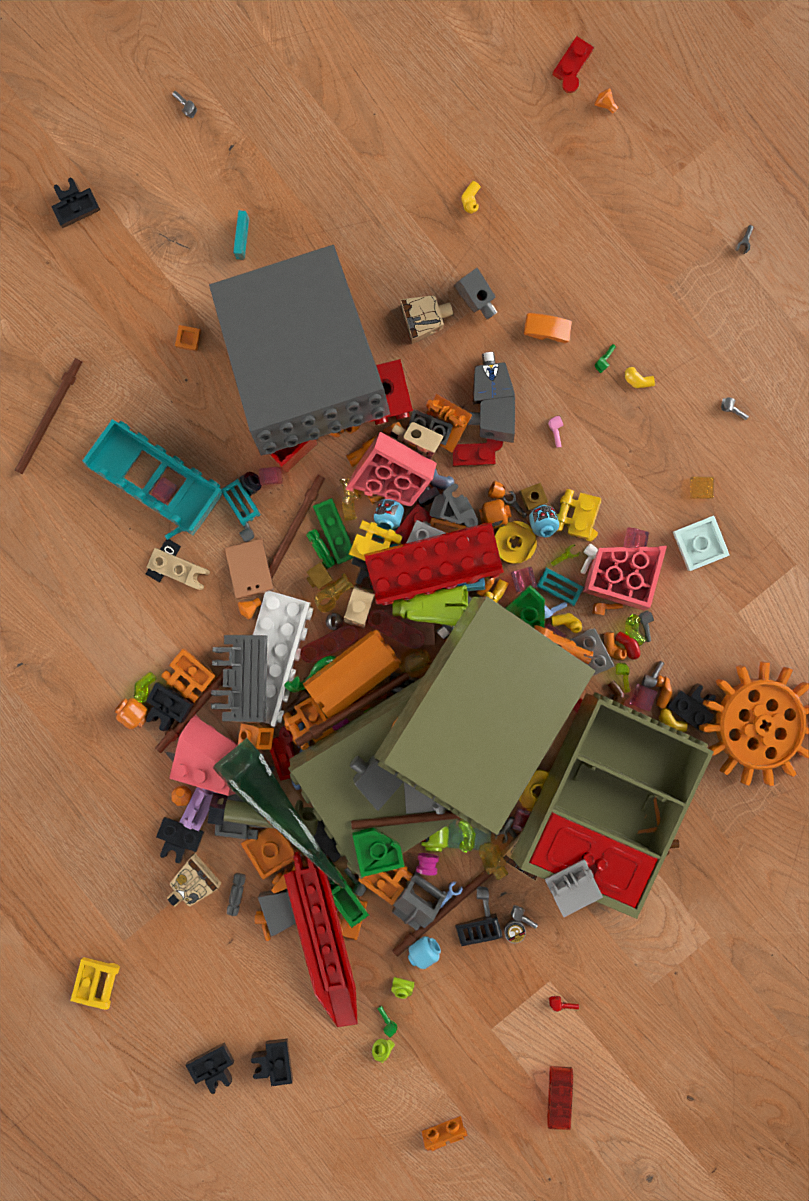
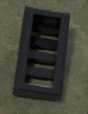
M496 913L491 914L489 917L484 916L455 925L461 946L503 938ZM491 923L494 928V931L490 932L488 924ZM481 925H484L486 934L481 933ZM471 927H476L478 936H473ZM467 928L470 938L465 939L463 929Z

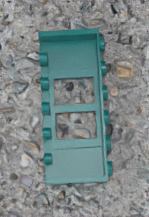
M112 419L82 460L84 465L194 536L221 498L222 491L220 485L212 479L208 481L201 477L203 474L193 467L189 469L184 466V461L177 456L170 457L166 454L167 451L160 445L155 444L153 446L143 434L139 432L137 434L133 433L126 423L122 421L118 423ZM142 451L161 462L143 489L124 478ZM167 467L186 478L168 506L149 494Z

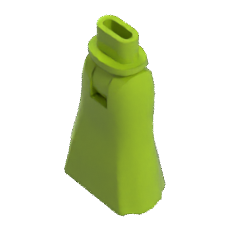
M462 585L453 589L444 588L436 590L435 593L424 595V593L417 594L409 600H403V598L394 600L393 616H402L403 619L407 618L417 622L455 626L468 606L467 587Z

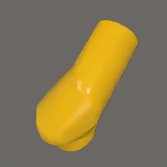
M475 181L470 183L461 197L464 210L470 214L476 212L479 208L474 196L481 186Z
M629 367L625 370V379L633 388L655 386L654 376L642 377L634 367Z
M499 579L493 592H486L484 596L497 603L504 595L509 583Z
M663 708L660 711V722L681 732L687 731V722L676 721L673 715H671L672 711L669 708Z

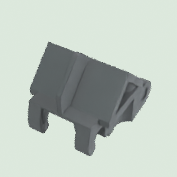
M452 484L442 494L434 498L430 510L431 517L464 525L467 528L478 524L474 509L467 497L464 498L463 495L455 498L452 496V492L457 491L458 484Z
M415 871L410 881H407L405 889L393 904L395 907L392 913L415 930H418L420 926L425 928L436 917L447 893L445 891L441 892L422 878L420 873ZM414 882L436 898L435 902H426L416 895L412 888Z

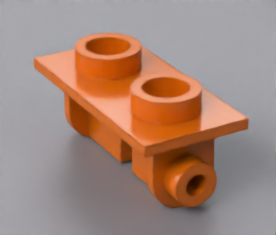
M461 1116L421 1131L425 1149L427 1151L432 1150V1152L446 1146V1141H449L451 1144L464 1140V1137L468 1136Z

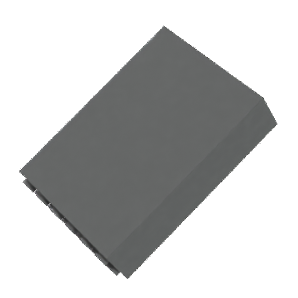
M334 244L209 284L248 427L261 456L272 454L287 447H294L299 443L309 440H316L330 433H338L343 429L359 426L374 419H381L390 414L385 391Z

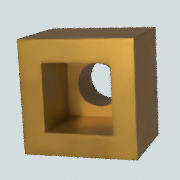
M541 482L519 491L526 511L548 503ZM533 492L538 494L537 500L531 498Z
M322 562L307 571L309 576L306 579L312 588L317 587L320 590L333 581V578Z

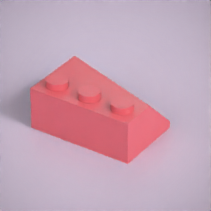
M379 432L359 461L345 490L353 491V489L364 491V495L372 496L376 494L384 496L385 499L395 500L400 504L412 507L432 481L437 463Z
M667 546L599 548L589 569L583 593L643 611L649 609L652 604Z
M195 715L190 719L179 736L169 779L227 796L237 794L248 751L217 732L214 727L207 725L200 720L201 718Z

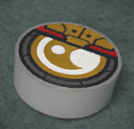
M512 920L505 925L504 934L509 942L519 943L524 940L526 930L521 922Z

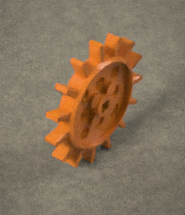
M760 661L758 679H750L746 667L739 665L736 666L741 683L732 688L728 682L718 679L716 681L717 685L726 693L722 702L718 704L714 701H703V705L708 709L717 711L716 723L699 725V730L707 733L716 732L719 742L708 747V749L714 751L712 756L717 755L723 750L729 756L719 770L721 773L728 775L735 765L739 763L744 765L741 783L750 786L754 769L763 772L764 784L774 786L772 768L781 765L787 775L794 777L797 774L789 760L796 752L802 757L809 758V750L801 746L805 734H809V727H806V715L809 714V704L803 706L799 699L800 696L809 690V683L802 682L791 690L786 686L793 672L790 668L783 667L778 679L772 681L769 680L770 663ZM751 690H754L755 696L752 700H749L748 694ZM771 699L773 705L768 710L766 704ZM744 709L745 717L740 720L739 712ZM787 709H790V716L785 719L784 713ZM735 728L736 735L730 739L729 732ZM780 728L781 734L776 738L775 731ZM750 738H753L754 744L748 748L747 742ZM771 747L772 752L770 756L766 757V749Z

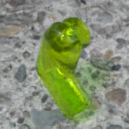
M632 614L625 621V633L635 639L640 647L646 641V638L638 632L641 621L640 617Z
M151 671L134 685V698L140 703L146 702L148 686L157 680Z
M462 820L458 823V826L464 834V841L460 842L459 848L462 852L466 853L474 849L476 833L467 821Z

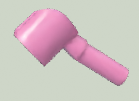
M556 416L550 419L548 424L553 431L557 448L562 447L558 428L563 426V422L560 416Z

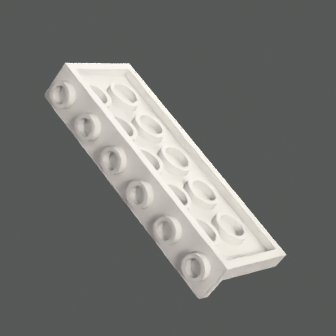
M268 591L264 594L253 635L268 636L266 722L264 723L275 727L277 722L281 723L284 710H281L283 702L288 701L290 691L286 689L284 684L287 681H292L295 677L296 669H293L295 661L300 659L302 649L299 648L300 641H305L308 628L304 627L306 620H311L314 608L310 607L311 602Z

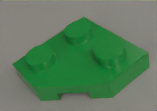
M529 584L504 608L533 628L535 625L545 628V599Z
M375 828L352 832L361 877L405 867L401 846L397 841Z

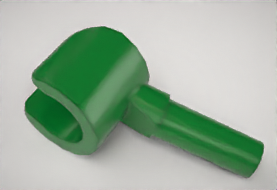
M614 344L595 363L594 366L599 373H602L610 366L606 360L615 350L616 346Z
M380 1006L377 1009L387 1024L383 1031L391 1038L397 1031V1024L390 1020L383 1007Z

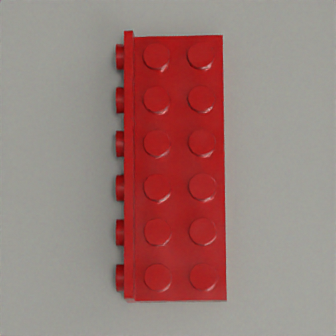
M491 522L364 554L376 604L382 605L392 604L394 600L402 598L403 600H409L421 593H424V595L433 594L437 589L441 588L453 589L458 586L457 584L465 582L466 584H473L485 577L488 579L496 578L501 573H504Z

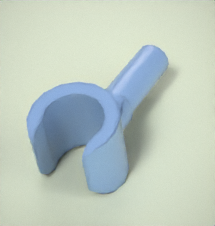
M563 602L551 609L545 605V619L552 616L556 611L567 607V603Z
M455 881L448 885L449 891L442 902L441 908L453 895H459L462 892L461 886L457 891H452V887L456 884Z

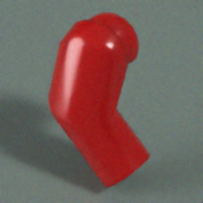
M620 631L616 635L615 641L624 645L627 656L630 659H638L641 655L638 642Z

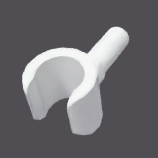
M589 544L584 550L588 557L580 573L582 574L586 573L598 551L592 544Z

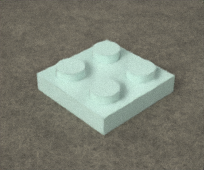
M714 516L673 531L688 571L730 555Z

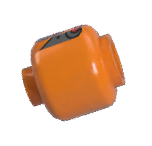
M501 499L485 502L482 505V509H479L482 524L491 522L493 529L506 526L508 518L512 517L510 506L505 505Z

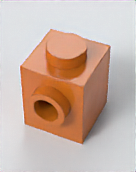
M241 723L238 745L252 749H271L274 728L257 723Z

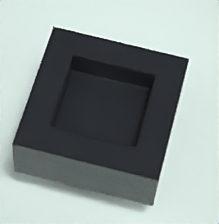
M436 486L432 489L427 487L417 500L423 508L432 503L434 498L440 494Z

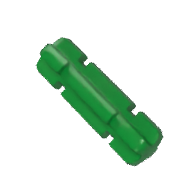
M316 529L309 531L306 536L313 543L312 546L319 558L323 560L324 567L326 569L333 567L336 563L333 557H330V552L323 540L319 538V533Z

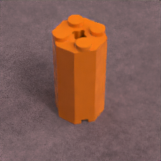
M374 630L310 677L303 685L326 716L331 718L349 707L397 670L401 662L389 644L384 642L380 633Z

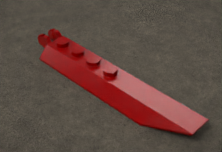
M307 850L306 852L308 862L306 867H303L301 853L294 852L293 859L296 869L284 874V879L314 994L337 1027L358 1024L356 985L326 867L316 865L313 850Z

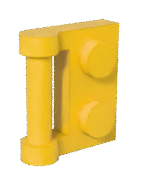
M83 957L70 1001L99 1009H109L111 1003L109 999L116 974L119 973L120 966L115 963H105ZM101 972H105L107 977L101 998H96L95 995Z

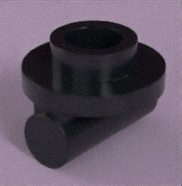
M247 472L239 477L249 496L256 494L262 487L261 479L253 472Z

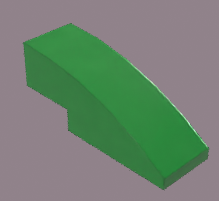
M329 858L320 866L326 867L335 906L350 927L353 928L369 916V914Z

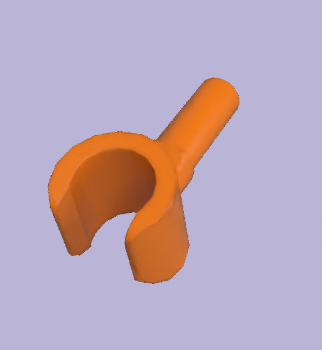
M595 603L592 613L604 615L605 609H621L623 604Z
M256 911L255 924H262L265 940L269 941L271 938L263 911Z

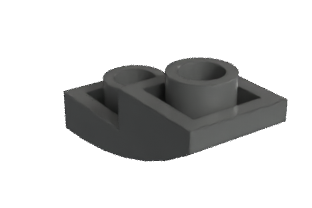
M414 409L407 429L411 422H415L444 436L440 444L446 445L453 424Z

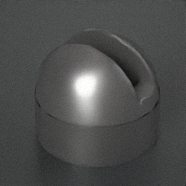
M331 613L327 616L325 623L329 629L337 630L342 626L343 619L339 614ZM332 616H336V627H332Z

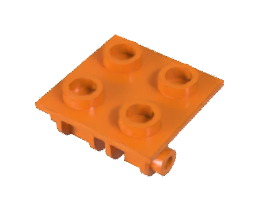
M436 394L434 399H430L426 404L428 408L427 414L453 424L447 444H439L452 453L472 414Z

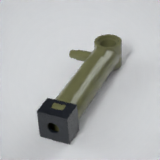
M213 793L208 815L209 824L223 826L224 821L293 831L304 838H310L316 834L318 819L313 812L314 808H303L301 800L296 801L294 809L229 800L227 795Z

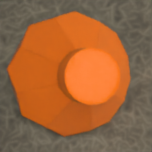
M608 88L599 93L594 105L606 108L613 114L618 109V106L614 103L611 89Z
M258 597L252 601L238 602L240 614L248 620L252 618L256 608L262 605Z
M186 786L176 787L171 794L172 802L177 806H186L192 798L191 790Z

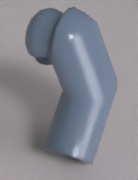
M435 468L431 484L433 487L436 486L438 489L446 490L454 484V479L451 476L438 475Z

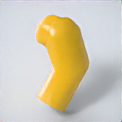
M571 613L551 616L553 627L564 624L573 633H579L582 630L581 621Z

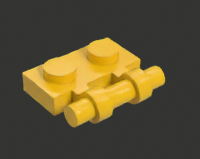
M566 489L565 495L560 500L561 507L559 514H557L559 528L557 531L562 532L563 526L567 525L570 526L568 535L589 540L601 504V498L580 493L578 500L572 499L574 491ZM569 507L575 508L572 518L566 517Z
M362 520L359 528L367 531L366 535L363 537L356 534L349 555L365 561L364 554L390 548L391 541L400 544L402 536L396 534L392 529L386 530L378 527L377 523L372 521L368 523ZM373 534L385 538L383 544L371 540Z

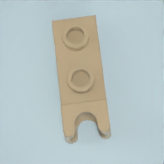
M154 548L146 567L198 590H202L204 586L197 581V576L199 574H210V571L157 548Z

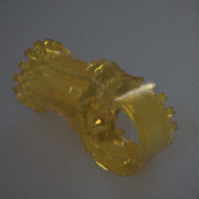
M346 478L340 479L339 481L343 486L344 497L342 498L345 521L356 520L354 500L361 499L362 496L357 489H353V491L345 490L350 481L349 478L347 480Z
M345 573L341 574L342 577L332 584H327L325 589L318 592V595H315L314 602L321 612L331 611L335 607L336 601L340 599V596L349 589L354 588L351 581H348L349 578ZM330 598L327 604L320 605L323 599Z

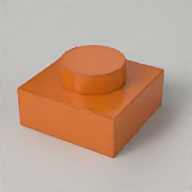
M179 325L175 347L197 352L201 330Z

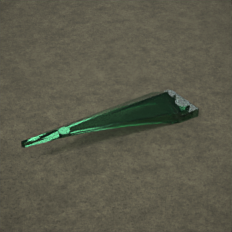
M247 738L213 766V769L233 792L343 889L345 888L344 882L301 820L262 754Z

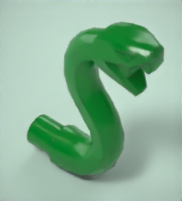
M326 656L315 663L310 675L305 680L300 682V678L297 676L291 682L287 681L284 686L290 692L306 689L303 683L337 657Z

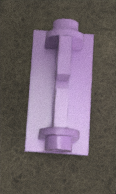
M197 787L180 823L189 829L193 828L199 831L209 812L212 795L217 792Z

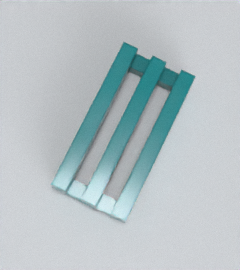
M238 210L233 252L236 259L239 260L245 259L249 216L246 211Z
M239 479L221 489L222 494L243 526L248 521L254 520L256 516L259 517L261 515ZM238 485L239 489L241 490L242 494L244 495V497L246 498L247 502L249 503L254 512H249L248 508L246 507L238 492L234 488L235 486ZM227 491H232L246 517H242Z
M545 568L543 575L536 587L575 606L584 589L583 586L548 568ZM549 574L577 588V592H574L554 582L553 580L547 578V575ZM544 581L574 596L573 600L544 586Z

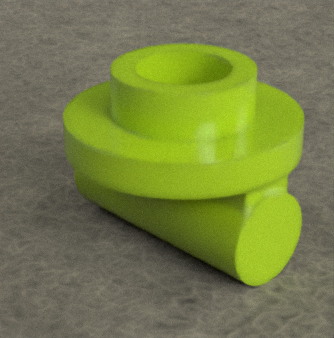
M394 977L391 991L397 998L406 999L412 995L415 982Z
M378 1039L372 1047L373 1058L381 1063L387 1060L395 1046L394 1042Z

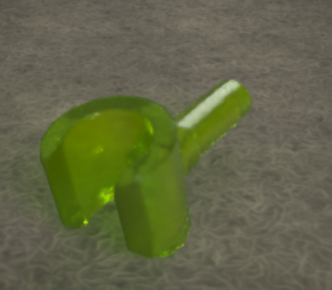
M575 544L568 546L565 549V553L551 562L552 566L554 567L567 558L577 557L580 551L575 555L570 552V549Z
M617 663L616 675H623L625 693H629L628 675L630 668L625 663Z

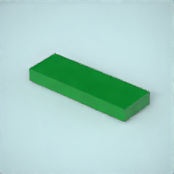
M333 498L314 505V511L337 564L339 565L353 559L354 556L349 555L352 542Z

